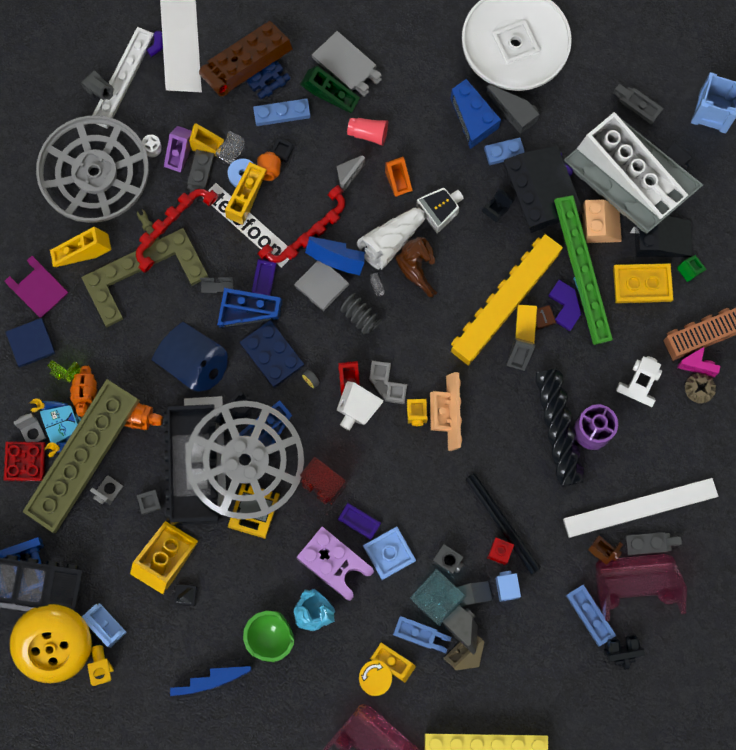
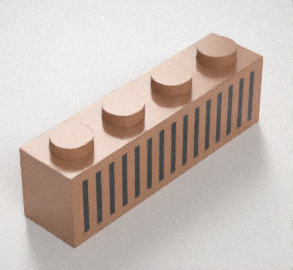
M729 308L723 309L718 312L719 315L712 317V315L702 318L700 323L695 324V322H691L685 325L683 330L678 331V329H674L668 332V336L663 341L672 360L674 361L703 347L706 348L735 336L736 308L732 310Z

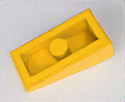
M380 643L370 658L371 660L384 662L390 668L392 675L406 683L416 667L412 662L383 643Z

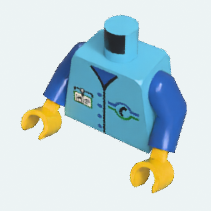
M36 398L30 404H36L37 408H32L31 411L35 413L39 409L42 410L40 414L50 440L45 450L52 449L53 451L48 456L53 457L56 452H61L82 417H79L74 408L67 403L41 401Z

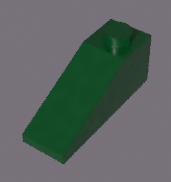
M318 66L309 69L300 83L302 87L313 95L349 113L353 112L360 99L359 96Z

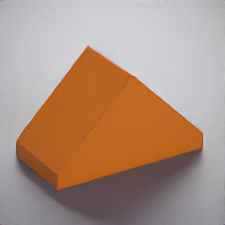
M404 157L386 162L385 173L394 196L413 191Z

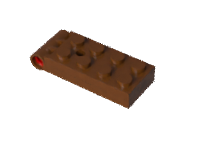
M268 21L208 60L209 64H205L200 68L199 75L219 96H225L229 91L293 49L289 38L271 21Z

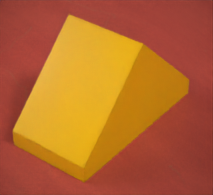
M196 123L193 126L189 142L192 151L210 152L219 157L224 139Z

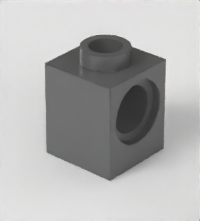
M443 544L432 563L450 575L454 571L458 573L464 565L461 562L463 556ZM452 556L455 564L452 566L446 565L444 558Z

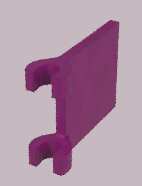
M31 256L27 262L34 270L25 279L17 284L9 276L4 282L39 318H42L68 292Z

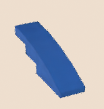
M252 667L210 669V677L190 678V687L170 688V696L194 694L217 688L251 672Z

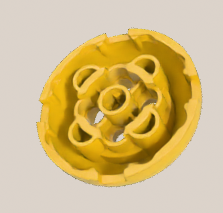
M48 604V606L39 608L35 607L27 611L18 619L10 636V653L14 664L25 676L41 683H59L75 676L87 663L92 648L91 634L86 621L74 610L56 604ZM42 633H51V635H48L46 637H43ZM66 641L68 643L67 648H62L60 643ZM37 647L39 648L40 653L38 651H32L31 649ZM54 657L58 662H50V658Z

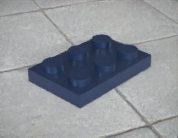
M271 320L240 341L241 346L273 388L304 367V363Z

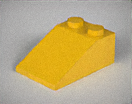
M165 521L133 561L130 574L161 594H164L194 550L198 540Z

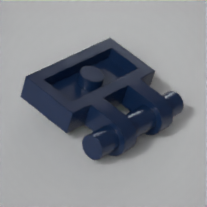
M275 61L247 79L246 83L254 92L259 88L261 89L257 95L262 100L264 97L272 95L273 91L277 88L285 86L286 82L291 78L288 73L283 76L279 75L283 72V68ZM272 79L275 80V81H274L273 83H271L269 86L266 85V83H268V82L271 81Z

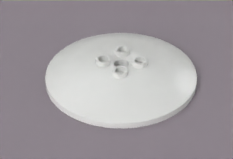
M480 0L471 9L465 20L462 31V47L470 67L484 81L506 90H530L546 84L562 70L571 49V31L565 15L551 0ZM518 40L520 45L513 46L511 41Z

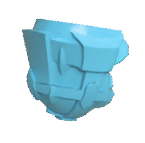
M305 589L301 599L294 608L296 625L301 629L316 631L324 625L327 626L335 622V609L331 603L317 590L312 589L309 591Z

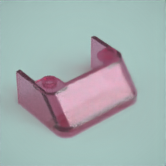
M662 554L618 558L616 561L611 560L607 565L601 560L596 563L599 603L606 621H610V609H614L619 605V598L657 595L659 600L665 604L677 603L681 614H686L687 587L672 556Z
M361 704L323 749L328 750L334 743L341 750H350L352 746L357 750H419L366 704Z

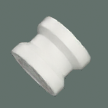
M147 135L143 138L142 143L147 156H158L162 151L159 138L155 135Z

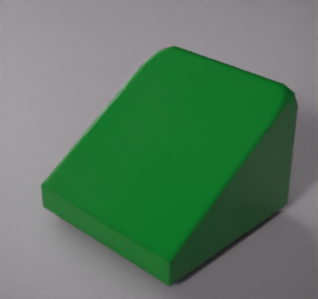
M696 255L686 259L677 267L687 282L706 270Z

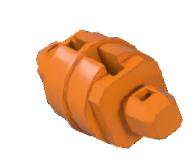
M82 366L79 374L74 375L72 387L70 388V400L76 408V413L79 417L84 416L97 395V382L89 366Z
M138 403L124 426L132 429L148 430L150 425L161 426L163 416L153 413V407Z

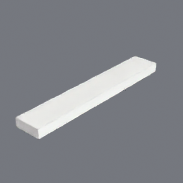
M139 27L136 28L109 81V84L114 88L113 97L110 100L100 99L92 116L114 117L147 52L146 49L149 48L154 38V33ZM97 124L106 129H108L109 125Z

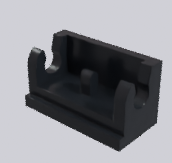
M239 390L229 403L252 400L245 397L244 393ZM235 407L229 409L233 420L246 418L255 407ZM222 412L215 419L216 424L219 426L226 423Z

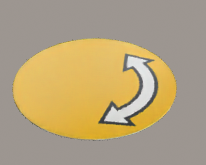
M379 660L367 662L359 674L360 686L369 695L379 696L384 694L392 683L390 668Z

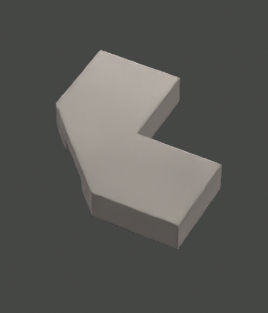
M372 361L369 381L385 402L404 404L407 384L388 382L391 363Z

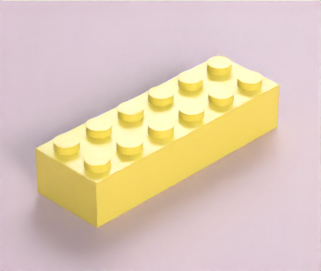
M424 733V750H548V736Z

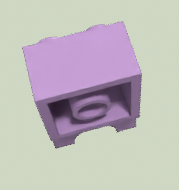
M323 527L319 529L297 556V560L348 601H351L354 596L352 590L345 584L346 574L350 571H359L365 576H371L374 573L370 565ZM323 551H328V556L330 558L328 560L326 558L322 560L320 559V553Z

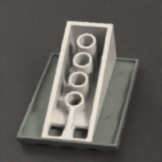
M615 112L588 133L578 148L563 160L581 180H584L646 234L703 186L702 183L632 128Z

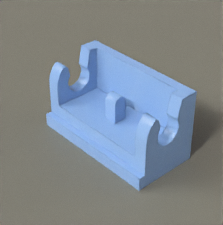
M100 603L98 605L95 604L82 616L91 630L107 647L111 648L127 633Z

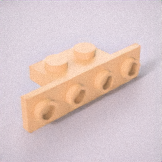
M459 372L446 376L447 392H430L431 430L448 432V451L459 449L462 444V418L460 416L461 381L459 379Z

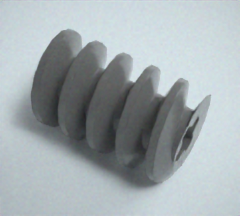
M354 293L345 300L340 312L346 313V318H351L352 324L357 323L356 328H362V334L370 333L382 322V319L376 321L377 314L370 315L372 309L365 310L367 304L363 303L360 305L361 298L355 300L356 293Z

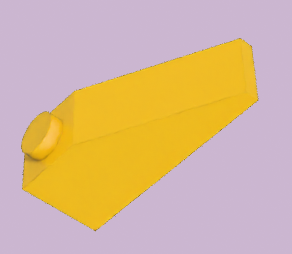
M249 162L225 208L226 218L239 224H244L265 176V168Z
M92 227L51 249L53 267L97 258L111 250L109 235L96 227Z

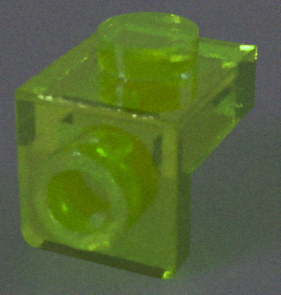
M53 360L47 365L51 370L50 374L58 380L63 378L69 383L74 379L75 374H79V369L81 368L75 361L68 370Z

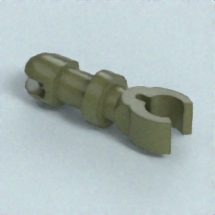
M141 209L143 215H140L137 211V217L143 224V230L147 231L150 235L154 231L152 228L153 223L149 221L146 212Z

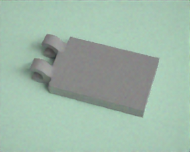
M338 31L312 54V58L342 85L351 91L356 89L363 97L369 93V86L364 83L368 77L376 85L382 80L380 78L382 76L381 73L375 70L376 64Z

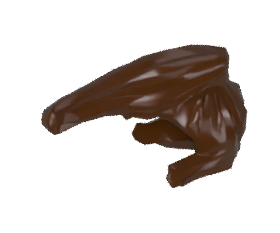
M417 237L408 241L402 247V252L395 256L397 264L408 280L422 288L428 297L433 298L438 292L428 283L422 270V259L426 262L429 261L430 265L435 263L432 247L424 237Z

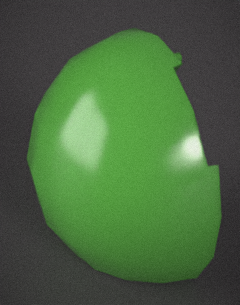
M268 610L257 613L248 620L244 628L243 640L246 649L252 656L262 661L275 662L282 660L290 653L294 645L293 632L284 616L278 611Z

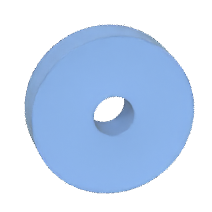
M237 159L230 164L228 178L234 187H237L242 177L239 174L244 172L249 162L253 163L252 161Z

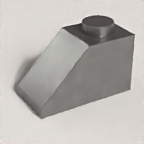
M459 605L442 622L474 655L477 649L478 625L474 621L476 616L468 608L464 610Z

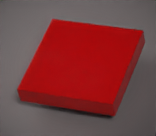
M6 442L4 481H42L45 473L46 443Z

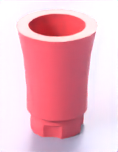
M350 118L347 135L383 146L388 131V120Z

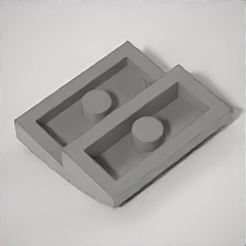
M317 261L294 286L307 296L313 304L324 311L349 286V283L332 267Z

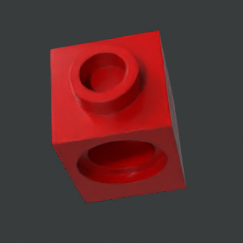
M495 538L487 559L506 565L514 544Z

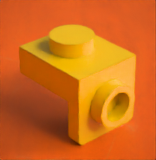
M407 399V422L412 423V426H423V423H427L428 420L426 399Z

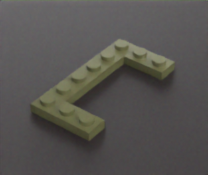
M184 228L155 241L151 247L143 252L144 258L149 256L154 261V264L176 254L191 286L201 282L200 278H209ZM136 251L81 277L106 328L123 320L108 287L142 271L138 268L140 263L136 259Z

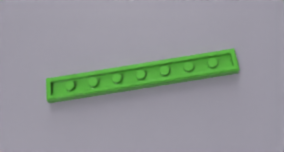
M574 196L556 198L554 200L593 345L612 341L611 331Z

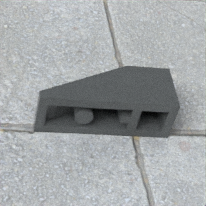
M493 85L487 86L486 95L520 134L538 121L540 114L536 106Z

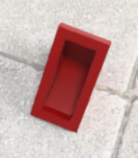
M358 361L338 363L341 396L347 381L355 382L360 386Z

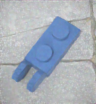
M402 616L399 617L393 634L396 637L446 653L447 649L444 646L433 643L435 636L444 641H451L452 638L437 632L434 628Z

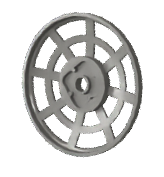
M99 115L79 117L58 127L44 142L36 163L38 185L49 205L67 218L86 223L107 221L129 210L142 195L149 175L147 152L138 135L124 123ZM104 124L114 128L110 137L103 135L87 136L84 125ZM77 127L80 138L71 142L63 151L53 147V144L63 134ZM121 131L126 133L135 142L140 150L139 153L130 156L125 147L117 141ZM100 141L107 144L103 151L92 150L89 142ZM82 144L84 152L77 156L76 159L68 155L74 148ZM113 147H116L125 159L114 162L110 156ZM50 153L58 158L55 167L56 179L44 181L45 159L47 154ZM143 159L144 175L140 188L130 185L133 177V163ZM63 162L72 166V176L61 178ZM127 166L126 182L116 179L117 170ZM92 168L99 169L97 175L92 176L89 174ZM75 183L80 191L74 198L67 192L64 185ZM111 186L121 189L114 197L109 200L106 199L105 191ZM58 187L63 196L71 202L66 210L60 208L53 201L46 188ZM126 192L135 195L125 207L115 213H110L109 205L118 201ZM87 193L97 194L100 203L82 202ZM78 206L89 209L101 208L103 217L84 218L73 215Z
M253 401L231 402L212 410L195 427L186 449V472L194 492L210 509L221 515L236 519L258 518L280 508L295 492L303 473V447L295 427L276 409ZM246 406L259 408L262 411L258 420L249 418L233 420L229 409ZM222 412L226 423L216 429L209 440L198 436L203 426L215 415ZM269 413L275 415L286 425L292 437L281 440L276 431L265 424ZM250 424L255 425L251 436H240L236 425ZM229 429L232 440L225 447L214 442L223 431ZM262 429L267 431L276 443L265 447L258 440ZM194 443L205 447L203 456L205 472L195 476L193 475L191 463ZM296 444L298 451L296 476L285 472L287 461L285 448ZM210 450L222 454V465L210 469ZM279 450L281 458L280 468L276 469L268 465V454ZM242 454H248L251 458V462L246 466L239 462V457ZM225 472L232 479L228 490L222 488L214 479V476ZM264 473L275 476V480L262 491L258 479ZM208 479L211 485L220 494L225 496L221 507L206 498L197 483ZM281 479L291 483L290 489L283 498L268 507L264 496L273 491ZM239 483H250L254 494L237 495L235 492ZM232 499L236 501L257 500L261 511L236 513L228 511Z

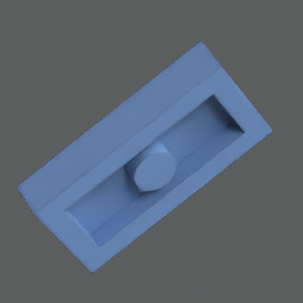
M521 138L484 147L489 165L501 163L505 159L525 153Z

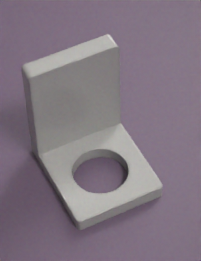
M32 413L22 415L18 420L14 421L15 426L20 429L26 442H40L46 439L37 418ZM37 429L39 432L36 439H29V430Z
M107 475L97 490L91 488L90 491L95 495L93 499L102 505L104 502L111 505L123 488V485ZM108 483L115 485V491L112 494H107L104 491V487Z

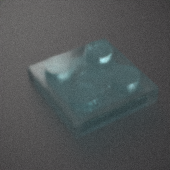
M436 569L410 599L440 626L443 623L442 621L455 610L466 596Z

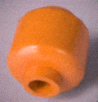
M265 152L258 157L257 165L266 169L263 180L272 181L277 178L281 169L280 158L273 152Z

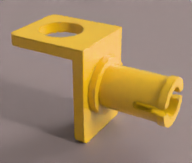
M102 645L93 646L91 648L93 663L87 664L91 685L96 686L111 681L110 672L114 670L108 659H105L104 647ZM105 674L104 677L101 679L95 678L97 676Z

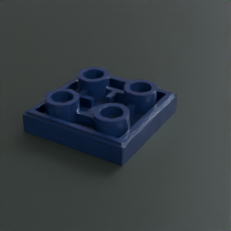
M42 318L6 331L19 368L56 354Z

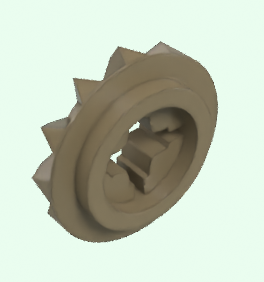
M696 373L690 376L685 383L686 395L696 403H706L716 393V385L713 382V378L706 374ZM697 383L699 385L706 384L704 387L705 392L701 390L695 393L698 388Z

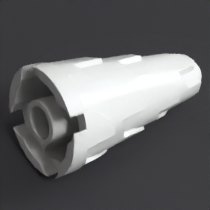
M412 208L396 218L390 219L382 226L373 229L358 239L357 246L359 251L364 249L366 261L378 270L380 268L383 269L405 243L408 242L407 240L415 233L416 229L425 221V213L420 208Z

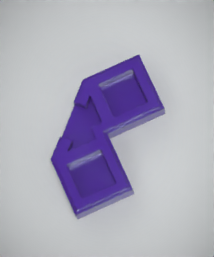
M558 280L548 296L564 306L555 319L556 323L571 331L581 316L575 289Z

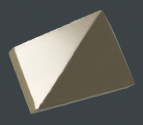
M477 635V649L474 655L459 642L444 657V660L455 670L479 667L484 641Z

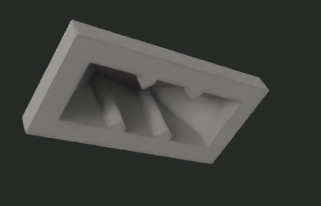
M363 155L337 166L339 184L343 192L365 165V157Z

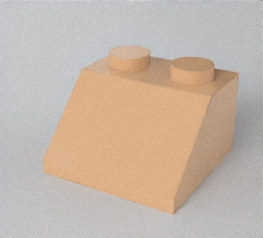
M585 200L582 206L584 212L582 214L586 243L621 242L620 212L606 200Z

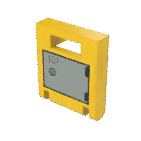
M242 483L238 495H253L254 492L251 485L248 491H246L247 484ZM272 491L264 496L268 507L278 502L279 493L275 494L274 499L271 498ZM257 500L236 501L233 512L236 513L261 511ZM275 511L258 518L246 519L259 523L258 530L240 525L241 519L230 518L228 528L266 539Z

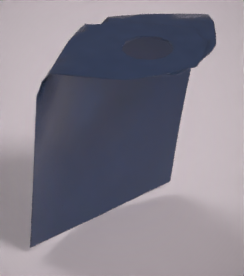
M181 322L165 336L151 360L190 389L205 391L214 387L223 378L227 368L228 355L221 345L185 322ZM205 360L206 365L202 367L201 362ZM218 369L216 378L210 379L209 373L211 370Z

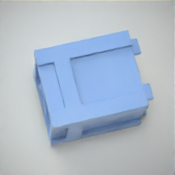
M710 72L699 92L698 102L691 123L705 125L718 129L719 132L727 133L736 118V81L719 77L717 74Z

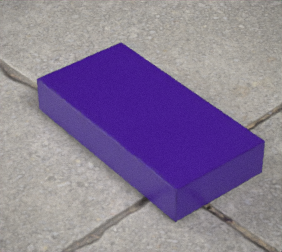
M258 259L251 293L271 296L277 263Z
M347 503L338 518V521L369 540L373 538L381 525L379 521Z

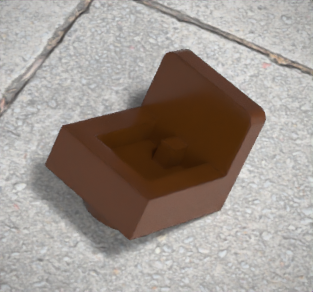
M598 536L588 550L607 565L611 560L616 561L622 554L620 549L623 543L619 542L614 548L601 536Z

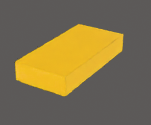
M517 305L515 338L534 343L537 306Z

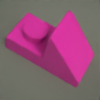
M705 347L684 358L677 366L679 369L706 374L710 377L718 375L720 366L715 365V362L709 360L702 361Z

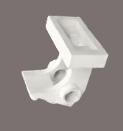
M643 356L641 360L637 359L632 369L636 372L630 384L626 385L619 382L616 391L653 407L655 398L648 395V392L654 380L658 381L661 376V364L657 363V360L650 356ZM640 373L650 377L646 387L636 383Z

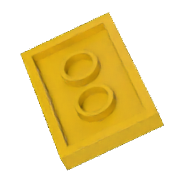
M671 264L613 266L615 303L673 301Z

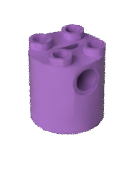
M601 404L586 408L575 422V440L582 447L590 450H599L604 447L617 433L618 418L614 411Z

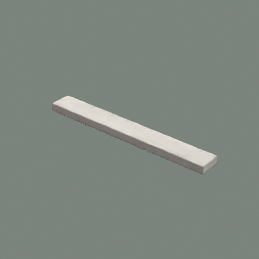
M713 478L567 517L563 521L568 538L717 498L718 493Z

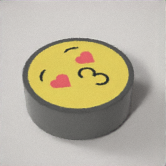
M306 370L302 374V377L311 388L314 389L319 385L320 382L312 371Z

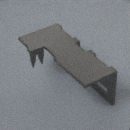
M219 277L220 283H215V278H200L201 293L223 292L224 288L233 289L232 277Z

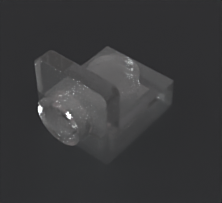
M229 131L227 139L216 150L215 155L231 164L243 151L244 139L240 135Z

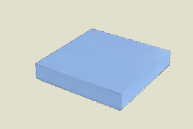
M397 526L363 545L381 580L416 562Z

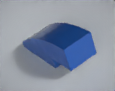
M309 236L305 249L306 254L325 265L360 276L364 265L363 251L347 249L346 243Z

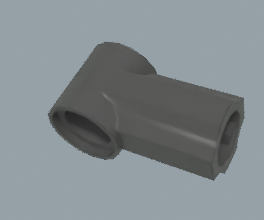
M92 71L80 83L90 95L95 94L102 100H110L113 97L114 88L104 81L96 71Z

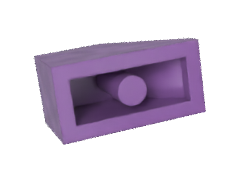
M177 126L170 133L164 167L182 172L191 150L189 142L191 130Z

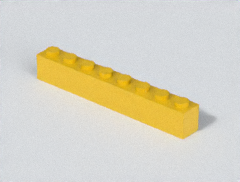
M546 234L542 238L538 237L532 244L534 248L531 252L526 251L520 259L522 263L512 268L509 273L511 276L508 280L504 279L497 287L499 291L489 296L486 301L488 303L484 309L481 307L474 315L476 319L472 323L469 321L463 328V335L461 337L457 336L451 343L453 346L451 353L468 366L560 255L563 247Z

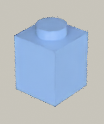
M511 571L500 572V576L495 578L499 601L519 599L521 594L517 573L512 574Z

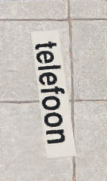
M215 183L208 190L209 192L213 190L219 195L212 206L226 218L225 208L232 196ZM250 212L243 225L226 218L260 249L269 244L273 248L272 254L279 255L288 247ZM289 258L277 264L282 268L288 262Z

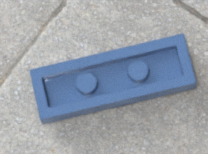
M308 99L253 107L256 126L310 118Z
M584 585L566 595L598 647L606 643L608 639L616 636Z

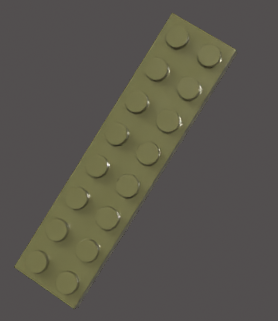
M106 379L24 508L23 513L52 533H56L140 400Z

